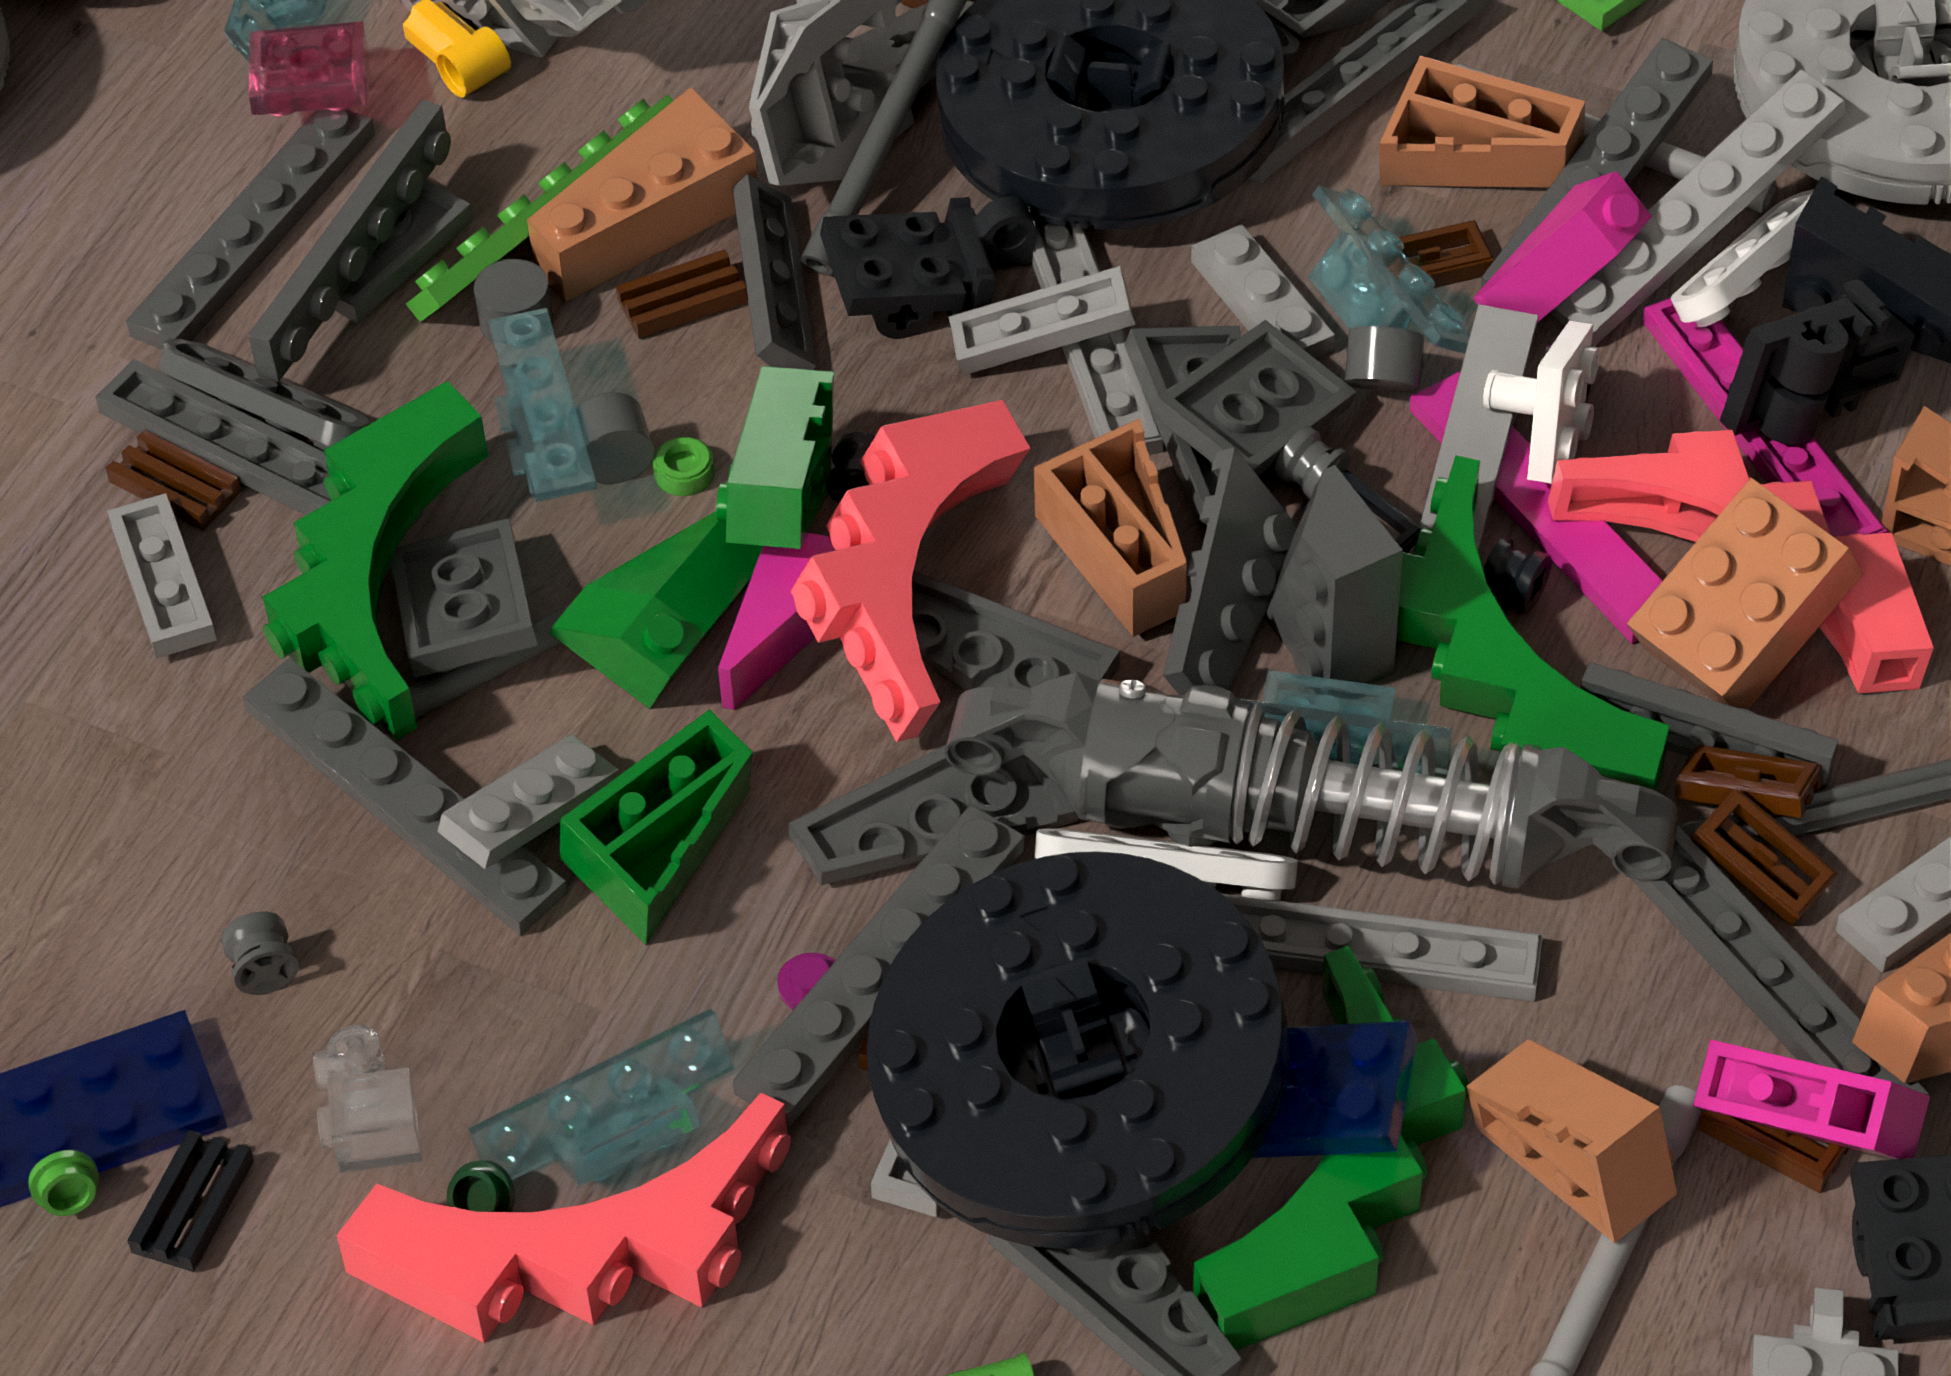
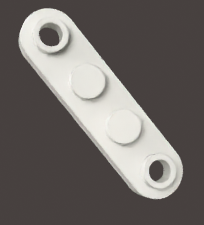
M1814 190L1798 193L1773 206L1672 295L1671 301L1680 320L1685 323L1695 321L1698 327H1704L1723 319L1730 313L1728 305L1731 302L1754 291L1762 284L1759 277L1767 270L1787 262L1790 259L1795 223Z
M1038 829L1036 832L1034 851L1036 859L1070 852L1099 851L1130 854L1172 865L1197 877L1214 889L1216 883L1242 886V896L1262 900H1280L1282 889H1294L1296 884L1298 860L1286 856L1210 846L1189 847L1176 842L1068 829Z

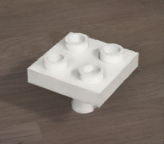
M1569 320L1538 365L1537 379L1502 373L1494 369L1488 374L1483 395V406L1485 409L1491 410L1493 408L1533 416L1528 480L1552 484L1557 460L1574 459L1579 440H1587L1590 435L1594 417V405L1585 403L1587 384L1594 383L1600 358L1599 348L1591 347L1593 324Z

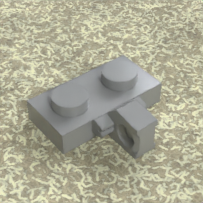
M1814 1288L1813 1305L1810 1306L1809 1326L1794 1324L1792 1338L1754 1334L1751 1346L1750 1376H1898L1899 1350L1859 1346V1331L1842 1329L1844 1290Z

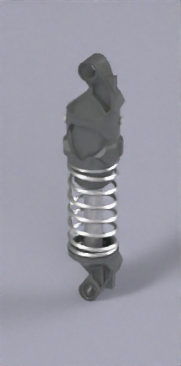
M1078 672L1046 680L1032 688L982 686L966 690L959 696L944 751L946 760L954 768L971 775L992 774L1000 769L1002 764L1025 755L1063 791L1081 820L1104 823L1117 829L1154 824L1166 830L1172 841L1189 847H1211L1216 841L1231 843L1232 839L1238 844L1244 840L1246 833L1247 840L1254 847L1262 841L1265 832L1273 830L1290 833V847L1296 854L1305 848L1314 811L1334 814L1333 854L1338 861L1349 852L1358 818L1377 820L1375 852L1376 861L1381 867L1392 860L1402 824L1419 827L1418 860L1419 867L1424 874L1435 868L1445 832L1462 834V874L1467 881H1470L1479 874L1489 838L1495 840L1489 878L1494 885L1502 881V887L1519 889L1544 867L1592 844L1612 859V865L1626 877L1636 880L1659 879L1668 874L1672 867L1678 821V807L1671 799L1650 788L1603 777L1588 762L1565 747L1542 749L1540 746L1523 744V749H1521L1518 743L1513 744L1510 742L1499 755L1490 785L1478 783L1477 745L1469 735L1460 740L1457 745L1447 777H1435V747L1430 733L1425 728L1420 731L1412 741L1403 771L1392 770L1391 733L1386 725L1380 722L1370 732L1358 765L1350 763L1348 726L1339 715L1333 718L1326 726L1319 743L1312 732L1306 729L1305 718L1297 709L1288 713L1281 723L1279 719L1264 717L1265 712L1258 703L1253 706L1251 701L1235 699L1231 691L1222 687L1197 685L1192 686L1185 694L1166 695L1155 687L1144 685L1137 680L1121 682L1101 679L1097 681ZM1336 738L1337 761L1328 760ZM1378 746L1379 768L1372 767ZM1422 755V774H1416ZM1465 763V781H1461L1460 777Z

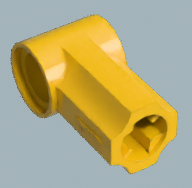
M431 0L418 2L412 6L408 19L403 23L405 38L436 64L442 80L450 91L458 97L464 98L508 72L511 68L509 53L500 37L492 29L481 27L475 31L442 2L435 3Z

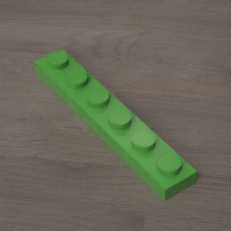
M667 94L651 107L643 98L617 119L624 129L612 138L603 130L577 151L584 161L573 170L563 162L540 180L538 185L544 193L533 202L523 194L500 212L497 216L504 225L492 235L483 226L460 244L456 249L463 258L451 268L442 259L419 277L415 282L422 291L406 303V306L418 321H423L474 281L483 269L500 260L529 236L528 218L673 102L672 98Z

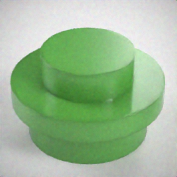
M75 1150L58 1151L44 1157L34 1166L29 1175L28 1186L33 1200L47 1212L56 1216H69L81 1212L91 1204L99 1183V1173L95 1162L87 1154Z

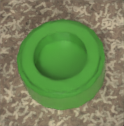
M679 437L666 441L657 448L653 456L654 479L660 489L671 495L691 496L702 492L711 484L714 478L713 454L708 445L698 439Z

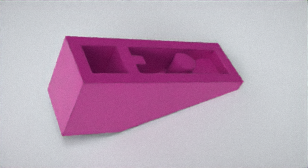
M1617 171L1577 184L1488 280L1473 299L1480 305L1538 315L1539 322L1615 258L1649 221L1652 215Z
M808 533L801 549L772 546L762 547L718 666L722 708L735 710L815 639L807 621L798 614L794 597L790 591L813 555L835 551L830 536Z
M1710 1039L1693 1106L1891 1159L1915 1158L1930 1096L1891 1081Z

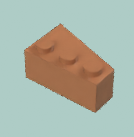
M1419 56L1379 143L1380 185L1549 188L1584 142L1585 101Z
M1951 933L1874 986L1852 1041L1855 1046L1904 1084L1951 1072Z
M1527 1039L1466 1086L1476 1129L1614 1244L1677 1195L1671 1165L1674 1162V1155L1667 1144L1660 1106Z

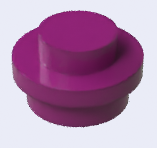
M803 953L789 959L780 969L777 978L778 992L782 1001L793 1011L835 960L821 953Z

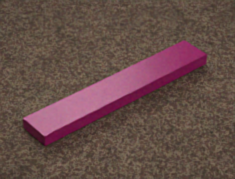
M1671 298L1644 307L1643 324L1715 417L1720 420L1729 394L1730 384L1734 379L1743 352V347L1721 320L1704 327H1698L1695 321L1682 322ZM1759 428L1735 436L1737 445L1767 484L1772 482L1812 481L1830 535L1833 537L1888 532L1814 437L1803 444L1789 445L1770 439Z
M1460 371L1410 396L1409 411L1441 444ZM1512 426L1493 499L1546 554L1551 556L1552 561L1631 644L1637 642L1638 639L1628 627L1627 622L1656 590L1662 580L1605 521H1559L1552 519L1548 505L1552 484L1527 479L1530 443Z

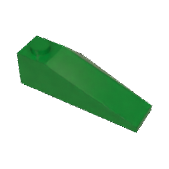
M715 511L587 584L551 627L549 634L650 709L749 585L763 546L726 543V521L717 520Z

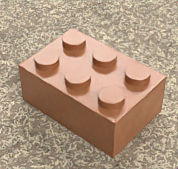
M1750 478L1627 622V625L1645 650L1711 700L1735 708L1749 710L1863 576V573L1847 546L1753 478Z

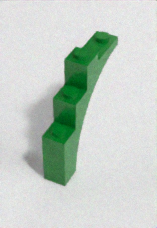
M449 381L440 384L323 450L329 474L328 477L324 478V486L332 501L293 522L299 549L294 551V558L302 574L263 596L269 622L263 626V631L273 651L281 659L289 656L308 673L323 666L329 678L336 685L345 682L353 691L356 705L365 719L371 724L379 721L395 740L400 739L418 727L410 688L387 657L378 635L377 616L382 583L397 546L418 515L452 481L489 457L482 416Z
M1455 455L1449 477H1438L1435 483L1430 505V513L1437 514L1433 528L1422 527L1415 555L1405 552L1402 555L1397 640L1437 649L1433 661L1431 679L1441 681L1440 706L1496 719L1491 738V750L1501 753L1503 748L1510 742L1513 744L1518 743L1521 749H1523V744L1540 746L1542 749L1565 747L1588 762L1603 777L1657 791L1666 760L1670 725L1621 710L1575 686L1538 657L1511 626L1486 582L1475 545L1474 516L1479 493L1480 460Z
M1349 945L1324 954L1322 994L1341 1034L1349 1074V1091L1338 1129L1315 1171L1280 1210L1242 1239L1194 1262L1193 1293L1235 1351L1376 1295L1378 1265L1384 1262V1254L1380 1241L1373 1229L1420 1210L1422 1181L1427 1179L1428 1173L1425 1160L1418 1145L1462 1129L1465 1099L1469 1097L1466 1088L1469 1083L1463 1068L1457 1060H1447L1435 1038L1414 1046L1405 1022L1400 1017L1392 1019L1383 1004V992L1375 972L1369 966L1361 967Z

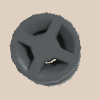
M1305 426L1296 432L1284 446L1275 463L1274 475L1284 483L1290 484L1295 482L1301 486L1303 494L1310 500L1323 470L1336 465L1339 471L1343 473L1348 469L1351 459L1350 453L1342 448L1332 449L1322 442L1320 432L1310 426Z
M262 911L243 915L232 921L222 933L220 940L225 956L235 963L231 967L235 985L243 993L259 995L274 992L289 984L297 975L299 969L298 959L294 949L286 944L289 937L284 920L276 913Z

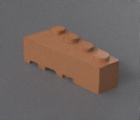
M690 87L527 219L533 263L545 272L549 286L565 303L736 214L732 187L747 174L758 179L755 151Z

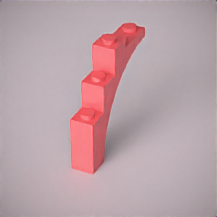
M1003 400L881 426L860 461L869 485L847 490L826 524L835 551L813 555L790 591L794 597L798 614L807 621L818 643L840 638L847 660L852 666L856 667L872 697L876 713L886 722L896 742L918 737L941 703L922 661L912 618V575L920 540L941 515L971 496L1008 484L1031 449Z
M1733 430L1672 434L1667 453H1641L1627 456L1582 457L1557 460L1548 505L1553 520H1602L1651 528L1696 542L1747 483L1749 477ZM1812 481L1761 484L1830 534ZM1850 534L1834 537L1850 549L1863 576L1819 628L1841 656L1858 694L1920 689L1934 647L1893 534Z
M760 1093L726 1132L687 1162L640 1187L584 1205L538 1212H476L424 1202L376 1183L336 1235L345 1271L483 1343L486 1342L499 1323H507L515 1315L521 1304L524 1291L593 1326L608 1305L615 1306L622 1300L630 1286L633 1274L703 1308L717 1286L724 1288L731 1282L740 1265L741 1251L738 1249L735 1224H738L750 1209L755 1188L766 1172H775L782 1165L788 1154L791 1137L787 1133L785 1105L770 1096Z

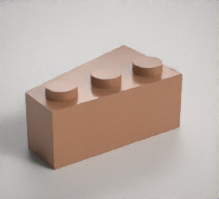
M1924 406L1894 456L1881 524L1887 529V533L1893 534L1896 545L1951 566V423Z
M1140 418L1035 466V517L1132 637L1176 617L1179 605L1186 603L1187 562L1169 506L1165 504L1158 484L1157 469L1154 460L1151 461L1144 441V430Z

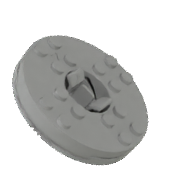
M1745 0L1739 21L1733 60V82L1735 83L1737 99L1740 100V107L1746 119L1801 69L1841 97L1845 102L1846 114L1791 164L1793 167L1816 180H1820L1823 177L1838 186L1837 189L1875 200L1926 205L1929 203V200L1935 204H1940L1942 199L1948 204L1951 203V0Z

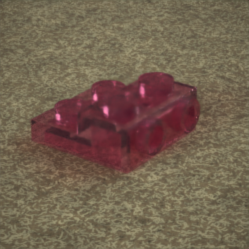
M363 21L250 32L249 101L252 116L267 114L285 116L298 111L319 109L345 110L352 106L367 105V91H370L369 53Z

